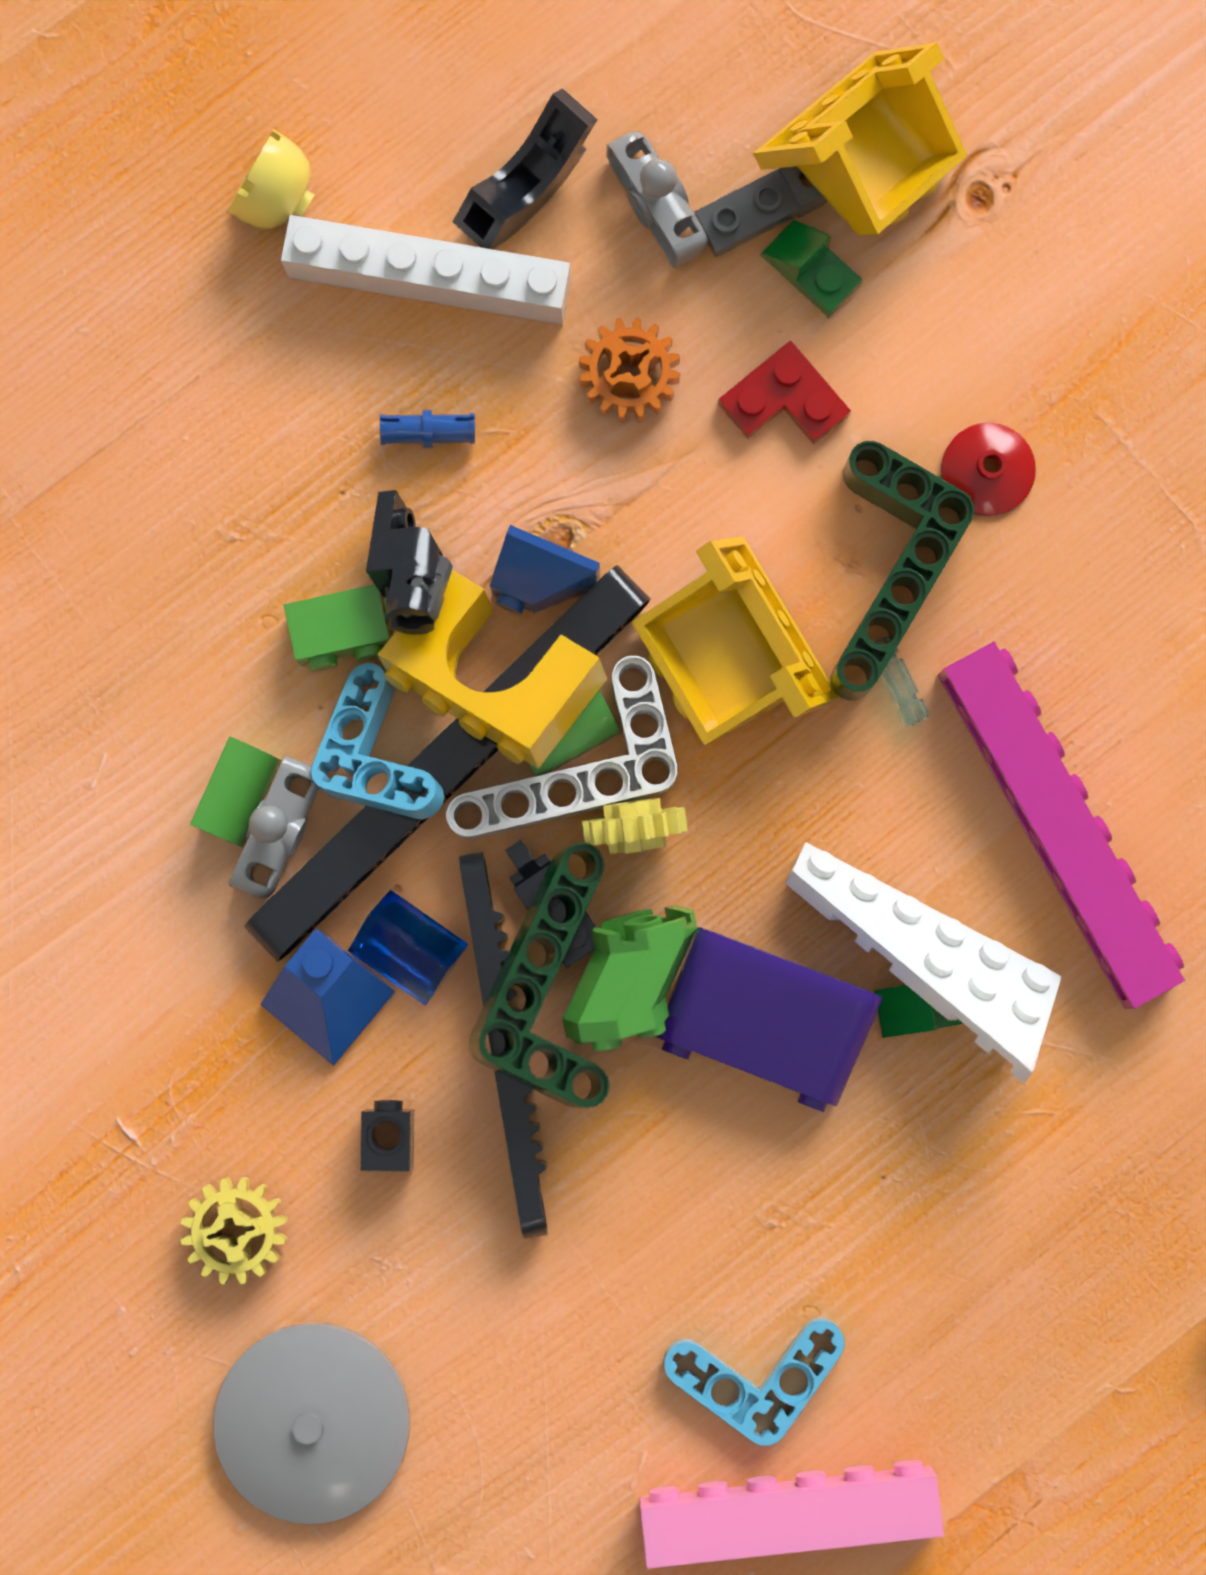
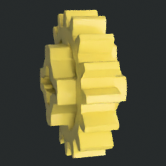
M660 798L638 799L603 805L604 816L582 821L584 843L592 845L608 844L610 854L635 853L666 847L665 836L688 831L685 808L671 807L662 809Z
M225 1177L220 1179L219 1192L212 1185L208 1184L202 1188L205 1201L197 1198L189 1201V1207L196 1213L194 1216H187L181 1219L180 1224L191 1228V1234L180 1241L181 1245L194 1246L195 1252L187 1259L189 1263L197 1262L200 1259L205 1263L201 1273L203 1277H207L214 1270L219 1271V1283L225 1285L230 1280L232 1274L236 1273L239 1283L245 1284L249 1281L250 1269L261 1277L267 1272L266 1265L263 1262L264 1259L273 1263L280 1259L281 1255L273 1247L274 1244L280 1245L287 1242L288 1236L279 1233L278 1227L286 1223L288 1217L275 1215L273 1210L281 1203L279 1197L270 1201L264 1198L267 1185L262 1184L252 1191L249 1189V1177H243L240 1179L237 1187L233 1188L230 1178ZM242 1199L252 1203L260 1211L261 1215L255 1216L243 1208ZM218 1202V1217L212 1225L204 1227V1221L209 1210ZM232 1218L237 1226H254L239 1236L237 1242L234 1235H226L225 1233L215 1234L231 1224ZM266 1233L261 1250L251 1259L250 1254L252 1251L250 1244L256 1236ZM214 1245L226 1253L227 1261L217 1257L208 1246Z

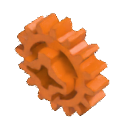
M637 317L632 324V328H625L621 318L616 319L615 331L609 332L603 325L598 327L600 341L587 339L585 342V349L591 356L579 357V367L589 371L579 376L580 386H592L587 393L588 403L591 404L601 400V415L605 417L612 409L618 411V420L622 423L625 421L628 412H634L638 422L643 421L644 409L650 408L656 415L661 413L659 399L672 401L674 398V391L668 384L674 385L680 382L681 373L671 369L680 364V356L677 353H667L672 347V338L669 336L659 341L657 339L659 326L654 324L648 331H644L641 329V318ZM624 342H636L642 344V346L627 345ZM606 354L610 368L604 371L603 376L599 378L598 366L602 356ZM660 362L661 377L654 387L649 377V372L655 369L656 364ZM626 363L630 368L638 365V375L633 377L629 372L621 375V365ZM619 393H621V394L633 395L635 398H634V399H625V398H620V397H618V396H616V395H618Z

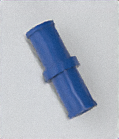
M422 410V415L380 414L381 445L423 443V448H433V443L475 444V414L432 415V410Z

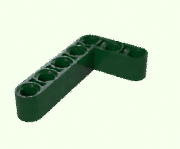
M863 441L852 449L843 469V480L852 492L916 528L833 668L831 686L838 696L849 701L865 697L876 684L971 523L975 513L974 504L970 496L964 491L876 441ZM860 460L871 461L876 466L878 474L874 476L863 475L858 471L856 462ZM906 483L912 485L917 490L919 498L916 500L904 499L899 494L897 485ZM942 507L953 509L957 512L960 523H945L940 518L938 509ZM919 546L930 548L936 555V563H922L915 554V548ZM894 586H904L909 589L913 595V603H898L891 594V588ZM872 625H879L885 628L890 636V642L884 645L874 643L868 636L867 628ZM848 665L860 667L866 674V683L863 685L849 683L844 676V667Z
M576 843L557 852L553 857L473 1027L468 1042L471 1055L480 1064L573 1108H590L601 1104L609 1092L608 1076L598 1065L531 1033L530 1030L603 874V856L595 846L588 843ZM572 854L582 858L586 865V873L582 879L575 878L568 869V861ZM552 897L562 901L566 907V916L562 923L555 922L548 914L547 907ZM532 941L539 942L545 949L546 959L541 967L534 966L527 957V949ZM512 985L520 987L525 993V1005L519 1012L512 1010L506 1001L507 991ZM493 1029L498 1030L505 1039V1048L501 1055L497 1057L492 1056L485 1046L486 1036ZM536 1051L542 1052L548 1060L547 1072L541 1078L534 1076L529 1068L530 1057ZM580 1072L586 1074L591 1082L590 1093L584 1099L577 1097L573 1091L574 1078Z

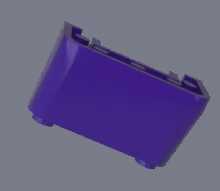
M698 927L667 1004L669 1017L664 1020L666 1031L655 1037L664 1040L661 1049L663 1051L687 1060L690 1057L691 1051L799 1092L798 1103L825 1112L827 1104L837 1107L883 997L734 939Z

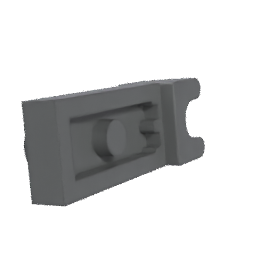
M797 166L779 168L694 211V215L704 229L708 238V245L716 258L796 216L801 217L823 206L827 200L814 186H805L801 183L800 180L806 176Z

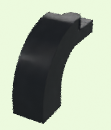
M563 88L553 93L522 146L495 174L471 187L452 222L481 248L494 249L508 240L529 222L571 174L587 150L582 145L598 119Z

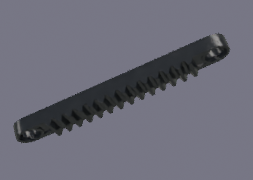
M478 852L459 856V863L484 1006L509 951L500 949V944L508 939L506 932L497 930V925L505 920V915L494 911L484 853ZM509 988L506 994L507 1004L512 1010L519 1012L521 1009L510 1006L509 1002L518 995V992L515 989ZM493 1029L488 1033L491 1055L497 1057L501 1055L505 1048V1039L498 1030ZM494 1071L522 1235L524 1239L548 1235L539 1174L547 1168V1162L536 1158V1154L543 1150L544 1145L543 1142L532 1137V1135L540 1130V1123L529 1120V1116L537 1110V1104L526 1101V1096L533 1092V1089Z

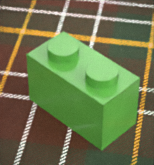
M375 584L283 604L295 660L301 667L309 665L310 671H321L336 667L338 665L337 659L355 655L356 661L379 658L377 654L392 637L388 619L385 620L386 608L384 599Z

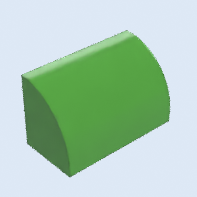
M600 690L538 769L528 763L535 776L547 774L620 734L618 725Z
M229 736L190 825L240 847H244L247 840L246 834L250 815L257 809L263 799L265 800L282 761L258 748Z

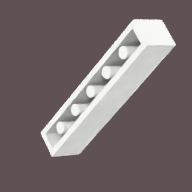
M289 215L281 262L288 277L293 279L561 325L564 322L571 284L569 262Z

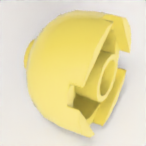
M273 129L261 153L234 197L227 213L243 223L260 229L280 227L289 219V215L292 214L302 217L315 195L307 190L312 173L309 160L302 149Z

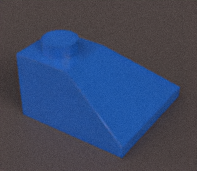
M510 525L489 587L491 594L498 597L495 603L500 607L516 614H522L524 609L536 613L585 594L600 579V563Z
M315 929L284 966L260 1005L334 1066L396 991L323 930Z

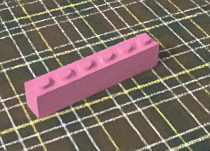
M906 1460L894 1463V1470L874 1472L873 1466L860 1465L844 1469L845 1475L825 1477L824 1471H805L796 1474V1480L776 1482V1477L758 1476L747 1479V1486L728 1488L727 1482L711 1481L699 1484L698 1491L679 1493L678 1487L674 1486L654 1488L649 1490V1496L640 1497L647 1569L943 1537L937 1475L931 1466L923 1467L922 1461Z

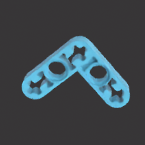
M374 663L361 664L351 671L345 682L311 768L312 779L322 791L334 798L415 819L432 817L441 808L444 793L443 788L430 773L369 757L391 703L394 686L384 677L386 672L380 666ZM376 681L378 683L376 689H368L366 694L362 691L364 685L369 686ZM365 705L369 708L368 712L363 710ZM362 720L364 726L361 734L355 739L344 740L342 734L345 726L350 721ZM341 767L349 775L353 776V781L351 782L347 777L334 775L330 779L328 773L330 770L337 771ZM378 773L387 774L388 782L385 789L375 795L368 794L366 787L370 778ZM403 785L407 790L421 792L424 787L428 794L426 797H418L414 801L408 794L401 792V787Z
M827 1318L809 1320L798 1332L759 1388L702 1345L691 1339H680L673 1342L667 1348L664 1355V1369L667 1377L674 1384L752 1442L758 1445L770 1446L784 1437L840 1358L844 1350V1337L839 1327ZM828 1329L832 1331L829 1339L833 1343V1348L830 1351L821 1348L812 1360L815 1364L821 1366L814 1373L805 1361L794 1357L798 1350H801L807 1357L814 1346L813 1341L810 1339L811 1333L815 1331L822 1334ZM689 1351L696 1353L694 1363L706 1373L709 1364L714 1365L717 1369L707 1376L702 1390L699 1391L694 1386L700 1382V1378L690 1370H685L682 1375L676 1372L677 1362L673 1358L674 1355L679 1353L685 1356ZM789 1368L801 1369L807 1376L805 1389L795 1395L785 1393L779 1385L781 1374ZM723 1378L733 1380L739 1387L737 1400L730 1405H720L711 1396L713 1385ZM770 1390H773L780 1401L792 1407L788 1412H785L780 1405L772 1417L776 1428L773 1431L764 1428L758 1433L755 1431L757 1424L753 1415L757 1411L763 1415L769 1411L774 1402L771 1398L765 1396Z

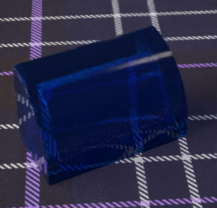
M390 889L368 914L348 952L426 1006L453 970L469 944Z

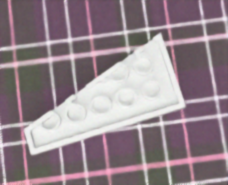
M805 842L785 884L829 921L841 920L858 935L855 942L868 953L873 948L893 964L889 969L890 972L947 1020L959 1019L978 1035L974 1041L988 1054L995 1049L1014 1065L1010 1072L1021 1082L1025 1083L1034 1070L1062 976L1049 970L1042 964L1035 963L1014 952L1000 942L972 930L958 920L930 908L914 897L888 886L872 875L833 857L830 853Z

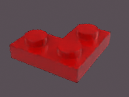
M791 340L718 399L719 406L747 438L751 437L784 410L808 439L815 444L851 413L849 407Z

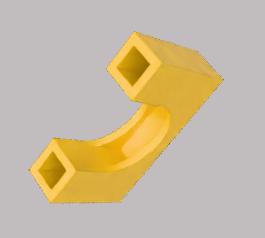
M452 570L443 596L444 601L438 619L435 621L434 630L427 634L417 635L396 631L377 654L387 671L384 677L391 685L403 693H407L411 689L421 695L422 702L436 714L445 716L448 712L459 719L460 726L476 739L482 740L486 736L498 744L497 748L511 761L521 764L525 760L539 769L606 682L607 677L601 660L598 656L560 635L528 677L516 686L491 693L474 691L465 687L456 680L458 660L464 649L493 614L494 610L485 589Z

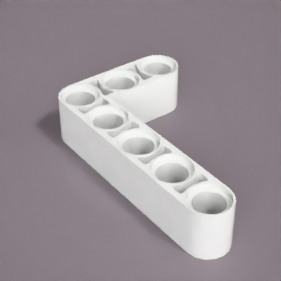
M637 655L627 656L620 659L612 671V689L628 751L627 755L461 794L455 797L448 805L446 820L449 827L461 838L467 840L479 839L603 809V805L646 799L668 792L674 785L677 776V763L655 673L651 664L645 658ZM628 669H638L644 673L647 679L646 685L638 691H628L620 684L621 674ZM641 714L652 716L658 724L657 732L648 738L636 736L630 727L632 720L636 716ZM651 760H659L667 766L669 777L661 784H650L643 778V766ZM605 771L617 773L623 781L621 790L613 796L601 794L595 786L597 777ZM559 782L569 783L576 790L575 800L566 807L555 806L549 800L550 789ZM513 793H520L529 800L528 811L520 818H510L503 812L504 800ZM467 804H473L482 811L480 824L469 830L460 828L456 822V815L459 809Z

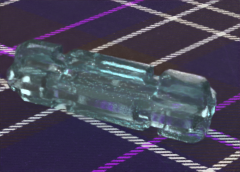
M890 636L877 639L874 643L879 645L890 643ZM897 648L880 677L894 705L898 703L900 706L898 713L903 724L906 727H910L927 719L929 711L923 699L918 700L916 693L919 691L903 658L898 659L896 654L899 650Z

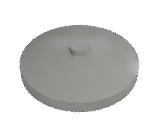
M306 1322L293 1324L271 1332L258 1340L242 1354L228 1372L222 1383L215 1405L213 1420L215 1446L221 1465L230 1482L249 1503L259 1510L280 1520L292 1523L322 1524L348 1517L369 1505L384 1491L395 1476L404 1457L409 1440V1400L404 1383L394 1364L376 1344L354 1330L331 1323Z

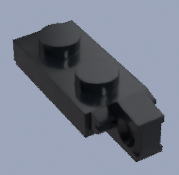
M519 840L505 851L519 870L509 877L515 886L513 889L527 910H529L551 862L545 854L534 860L522 840ZM552 897L547 907L548 914L555 922L562 923L566 916V907L562 901ZM586 911L562 961L566 968H569L595 950L591 930L596 925Z

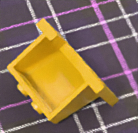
M934 42L872 53L753 153L760 169L797 166L857 235H877L888 225L905 218L909 214L908 208L914 202L933 193L939 187L938 181L968 156L930 73L931 70L945 59L938 43Z
M744 536L710 540L695 550L707 572L632 621V624L650 652L648 659L652 668L660 677L666 679L674 693L672 699L676 709L684 718L690 720L704 746L717 741L782 702L786 703L793 717L796 718L823 708L839 698Z

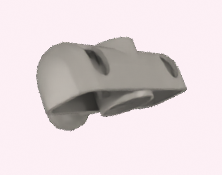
M629 132L607 144V159L627 191L629 202L636 216L646 228L651 230L672 266L677 269L701 254L707 246L708 238L688 205L686 191L677 176L675 167L669 161L660 159L647 137L640 132ZM641 150L645 155L638 159H631ZM689 227L693 232V235L689 237H678L679 234Z
M287 755L285 756L266 799H263L257 809L250 815L246 834L247 842L232 874L229 886L261 899L272 895L288 859L292 857L299 845L307 825V815L319 790V787L312 779V766ZM300 777L312 782L305 798L290 792L289 784L292 779ZM262 864L273 869L266 886L255 882L251 878V870L255 865Z

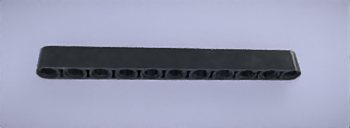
M618 565L614 566L484 692H500L522 682L534 670L560 635L597 655L647 606L651 598ZM457 718L407 765L408 767L424 770L431 774L443 788V804L499 750L497 748L498 744L485 736L482 740H479L466 732L460 726V720ZM403 785L401 787V792L408 794L414 801L418 797H426L428 794L424 787L421 792L407 790ZM365 806L247 921L244 928L277 962L282 960L428 818L415 819Z

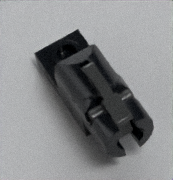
M396 490L378 492L366 572L383 598L386 597L385 620L391 619L390 628L404 634H427L434 630L435 621L438 619L444 601L443 596L453 565L448 558L443 556L429 529L416 527L412 509L406 507Z

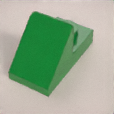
M792 220L761 252V256L829 318L861 285L862 278L828 248L831 237L827 233Z
M907 985L873 990L874 994L883 997L877 1012L882 1038L934 1031L938 1028L964 1024L959 1019L947 1020Z

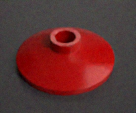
M980 423L962 430L952 439L943 455L941 474L943 480L970 496L974 504V514L997 516L1013 510L1028 496L1035 481L1036 464L1029 444L1019 433L1001 424ZM987 458L995 459L999 463V471L996 473L987 472L984 469L983 461Z

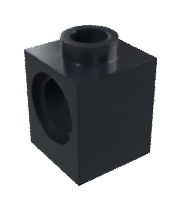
M374 1100V1109L361 1111V1171H410L414 1168L415 1109H403V1100ZM383 1121L394 1123L400 1130V1142L394 1148H385L376 1139V1128Z

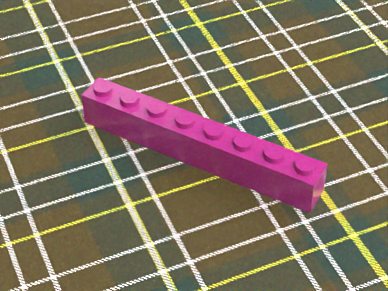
M994 641L945 667L938 674V677L1123 1008L1135 1009L1184 982L1185 979L1180 972V969L1184 968L1183 961L1175 947L1170 942L1165 944L1159 935L1156 927L1160 925V921L1153 907L1147 900L1141 902L1132 887L1136 883L1132 869L1123 858L1117 860L1108 843L1112 841V835L1107 825L1100 816H1092L1085 803L1089 796L1084 784L1076 774L1069 775L1061 760V758L1065 757V753L1058 738L1053 732L1046 734L1037 717L1041 715V709L1035 697L1029 690L1023 692L1014 677L1018 673V669L1012 656L1005 648L999 650Z

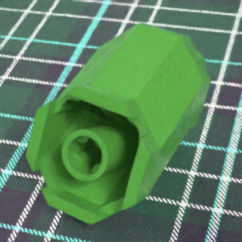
M680 906L664 907L666 917L653 915L652 909L638 910L606 919L600 923L601 928L595 927L591 930L595 950L562 1018L567 1038L572 1039L574 1043L578 1044L592 1042L594 1051H605L621 1046V1039L636 1034L642 1038L652 1037L666 1031L664 1020L669 1017L665 997L697 931L693 909Z

